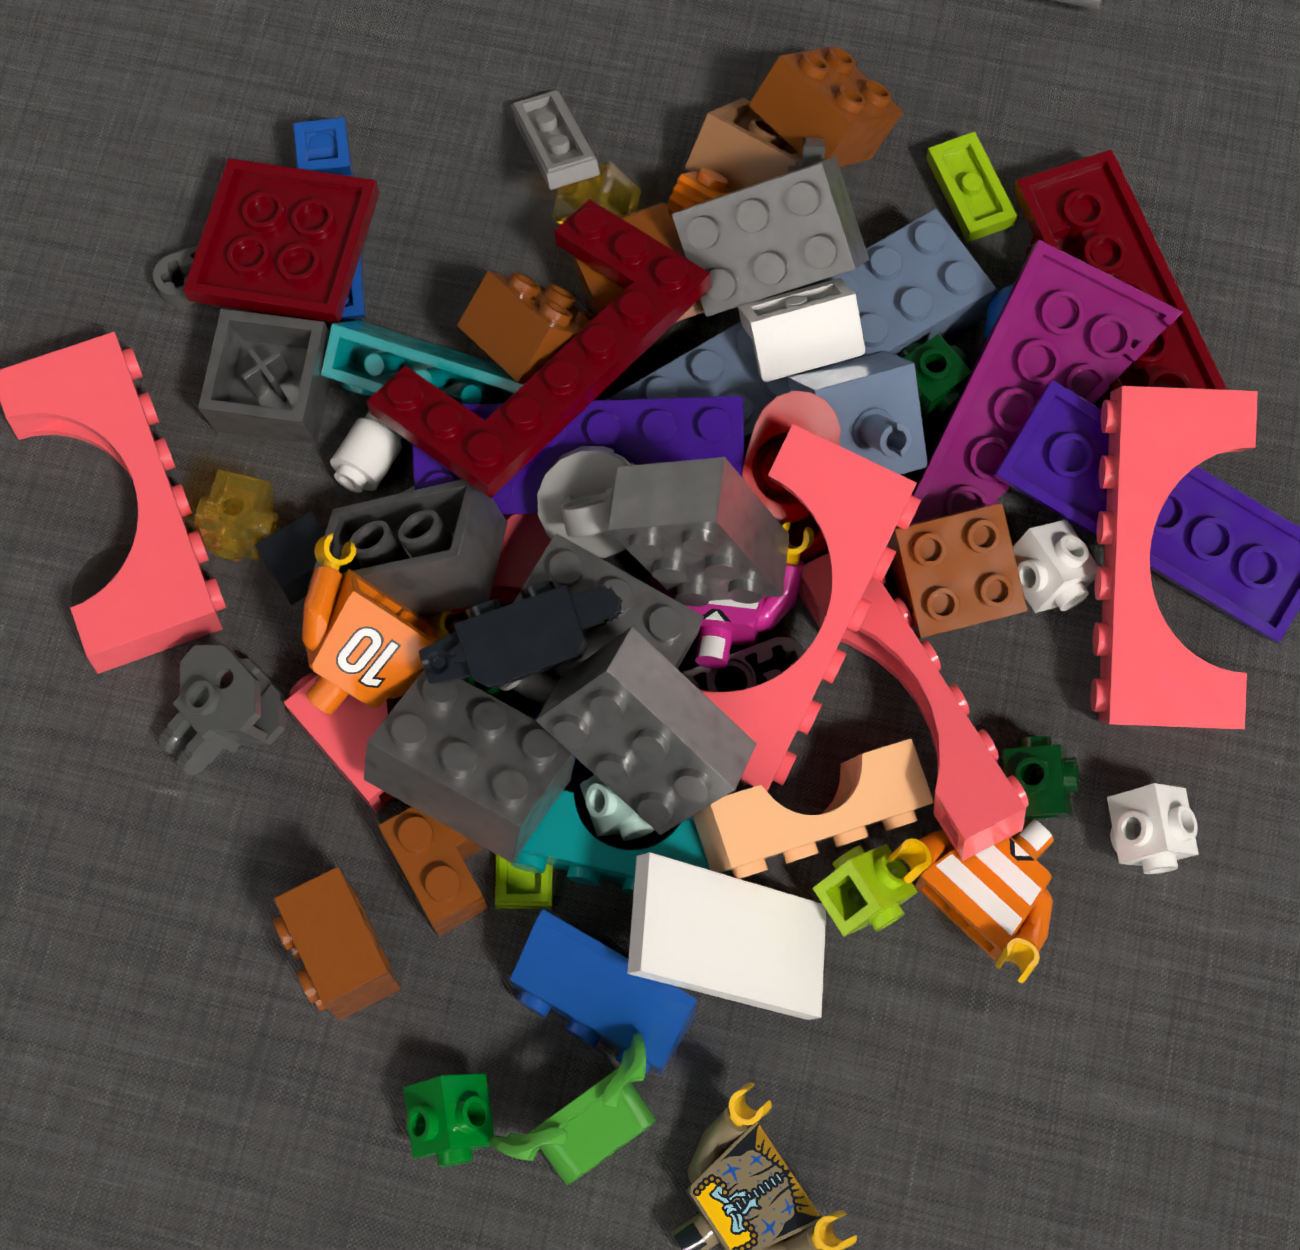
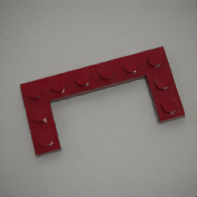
M588 199L554 230L556 245L622 286L625 290L486 420L482 419L407 366H404L367 400L371 415L490 499L712 288L711 273L591 199Z

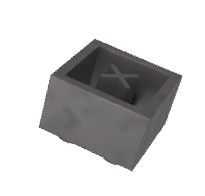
M221 309L198 409L214 430L317 444L331 378L321 375L330 335L325 322Z

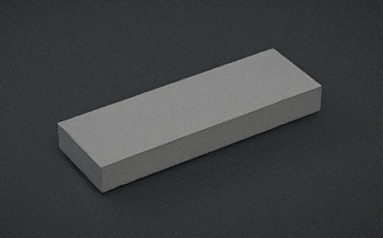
M559 91L548 92L515 102L511 105L514 121L550 190L600 175L597 159Z

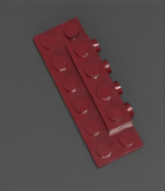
M1112 149L1016 180L1013 191L1033 232L1030 242L1031 246H1028L1026 251L1027 257L1034 243L1041 240L1183 312L1149 345V348L1135 362H1132L1109 386L1110 388L1094 403L1095 406L1102 409L1103 401L1110 400V392L1121 386L1228 390Z

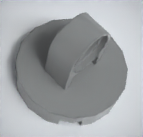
M581 446L562 454L546 472L537 494L538 517L547 536L551 539L557 533L599 558H606L626 549L608 530L617 467L635 464L633 462L630 464L623 456L613 453L614 450L608 447Z

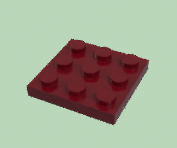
M228 158L183 289L188 301L321 321L329 324L340 323L380 193L377 181Z

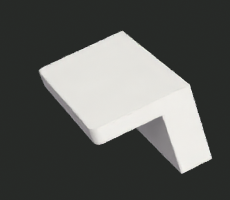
M841 278L738 306L742 327L753 341L759 375L765 382L858 357L865 353L856 294Z

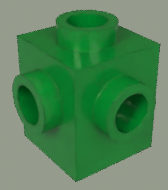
M486 1073L443 1075L403 1087L407 1111V1131L410 1136L413 1159L437 1157L438 1167L454 1166L473 1162L472 1151L491 1146L487 1141L494 1136L493 1114L490 1107Z

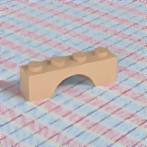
M911 738L862 753L841 763L840 782L836 795L828 808L820 815H805L793 812L780 805L762 785L722 797L694 814L693 819L710 870L717 873L732 870L734 878L742 879L768 870L765 862L766 858L783 853L787 864L819 853L816 842L833 837L836 847H840L869 837L865 826L882 821L885 831H889L916 822L918 820L914 810L933 804L934 801Z

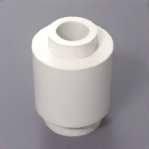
M369 411L365 418L356 420L330 460L331 466L336 471L334 474L335 479L342 486L356 493H361L363 489L368 491L376 490L402 450V443L400 441L403 437L371 415Z

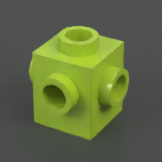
M887 844L866 853L861 846L851 849L832 863L835 871L813 887V890L843 937L869 925H872L876 932L888 927L905 914L900 905L918 892L912 883L904 882L903 877L908 873L900 859H895L891 863L888 861V857L892 852Z

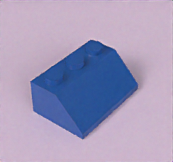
M542 909L536 919L510 978L513 988L520 992L516 998L518 1003L543 1018L547 1016L549 1010L569 1021L565 1028L568 1033L592 1047H595L599 1040L607 1043L619 1051L615 1060L620 1064L622 1063L624 1050L630 1048L633 1034L641 1032L646 1049L645 1076L649 1070L662 1076L696 1016V998L676 986L627 974L628 958Z

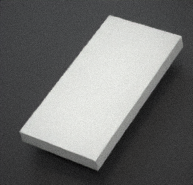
M649 852L638 855L636 858L627 974L806 1020L821 1018L826 909L823 904L654 853Z

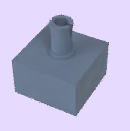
M883 351L788 377L790 392H811L825 399L836 412L841 429L839 446L900 475L928 466L914 362Z

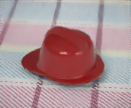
M791 391L775 397L762 409L754 425L744 459L742 478L779 523H793L810 515L806 507L794 495L769 480L768 477L792 424L836 445H839L841 429L836 412L825 399L811 392Z

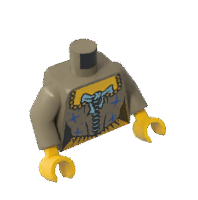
M752 1082L745 1084L731 1096L729 1106L701 1135L687 1168L688 1178L692 1185L686 1191L698 1213L670 1232L681 1250H710L718 1243L723 1250H844L852 1246L857 1241V1235L843 1241L837 1238L833 1231L834 1221L847 1215L846 1212L839 1210L824 1217L820 1216L758 1123L772 1108L771 1101H767L759 1110L750 1108L746 1103L745 1096L746 1092L755 1084Z

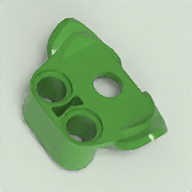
M641 1032L633 1034L630 1048L624 1050L622 1063L618 1069L528 1134L511 1132L506 1137L492 1136L487 1142L501 1153L520 1160L533 1161L539 1149H541L565 1186L576 1181L657 1121L632 1084V1082L644 1081L646 1049Z

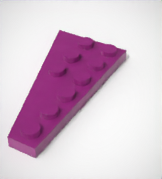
M1041 240L1036 241L927 461L928 466L923 469L913 490L912 496L920 499L921 502L911 523L985 504H994L1010 486L993 477V474L1047 383L1053 380L1094 404L1132 362H1135L1149 348V345L1183 312Z

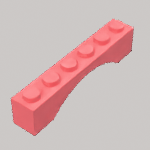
M829 553L804 565L798 590L799 596L820 629L827 615L832 592V567ZM885 576L882 582L871 577L862 595V598L872 602L857 633L846 628L840 642L850 645L876 660L900 681L917 703L930 729L937 757L938 778L935 789L934 816L958 855L964 861L1022 831L1026 807L1029 805L1028 798L1017 778L1013 775L1006 777L996 762L999 759V755L989 734L984 729L977 731L967 715L970 713L969 706L961 690L955 684L948 686L939 672L941 664L932 645L927 640L920 642L911 629L913 627V620L906 604L900 597L892 599L884 586L886 584Z

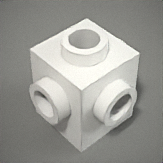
M1067 520L1029 528L1013 546L1024 597L1035 613L1059 607L1061 611H1066L1081 603L1088 596L1089 592L1086 588L1095 580V573L1099 566L1090 555L1086 544L1079 539Z
M1153 783L1107 797L1112 823L1110 838L1113 848L1117 852L1119 864L1143 866L1144 874H1159L1178 869L1177 860L1199 855L1195 838L1198 830L1197 821L1189 807L1186 788Z

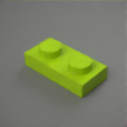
M975 131L928 148L926 160L967 243L1015 225L1017 214Z

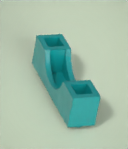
M565 790L560 794L514 862L511 863L515 868L532 873H544L546 864L555 869L568 871L567 879L589 886H599L601 879L623 884L622 891L633 896L636 858L638 855L650 852L710 870L693 819H686L681 822L668 838L652 847L641 850L617 849L599 841L586 829L578 815L574 793ZM732 870L723 872L721 874L730 876Z

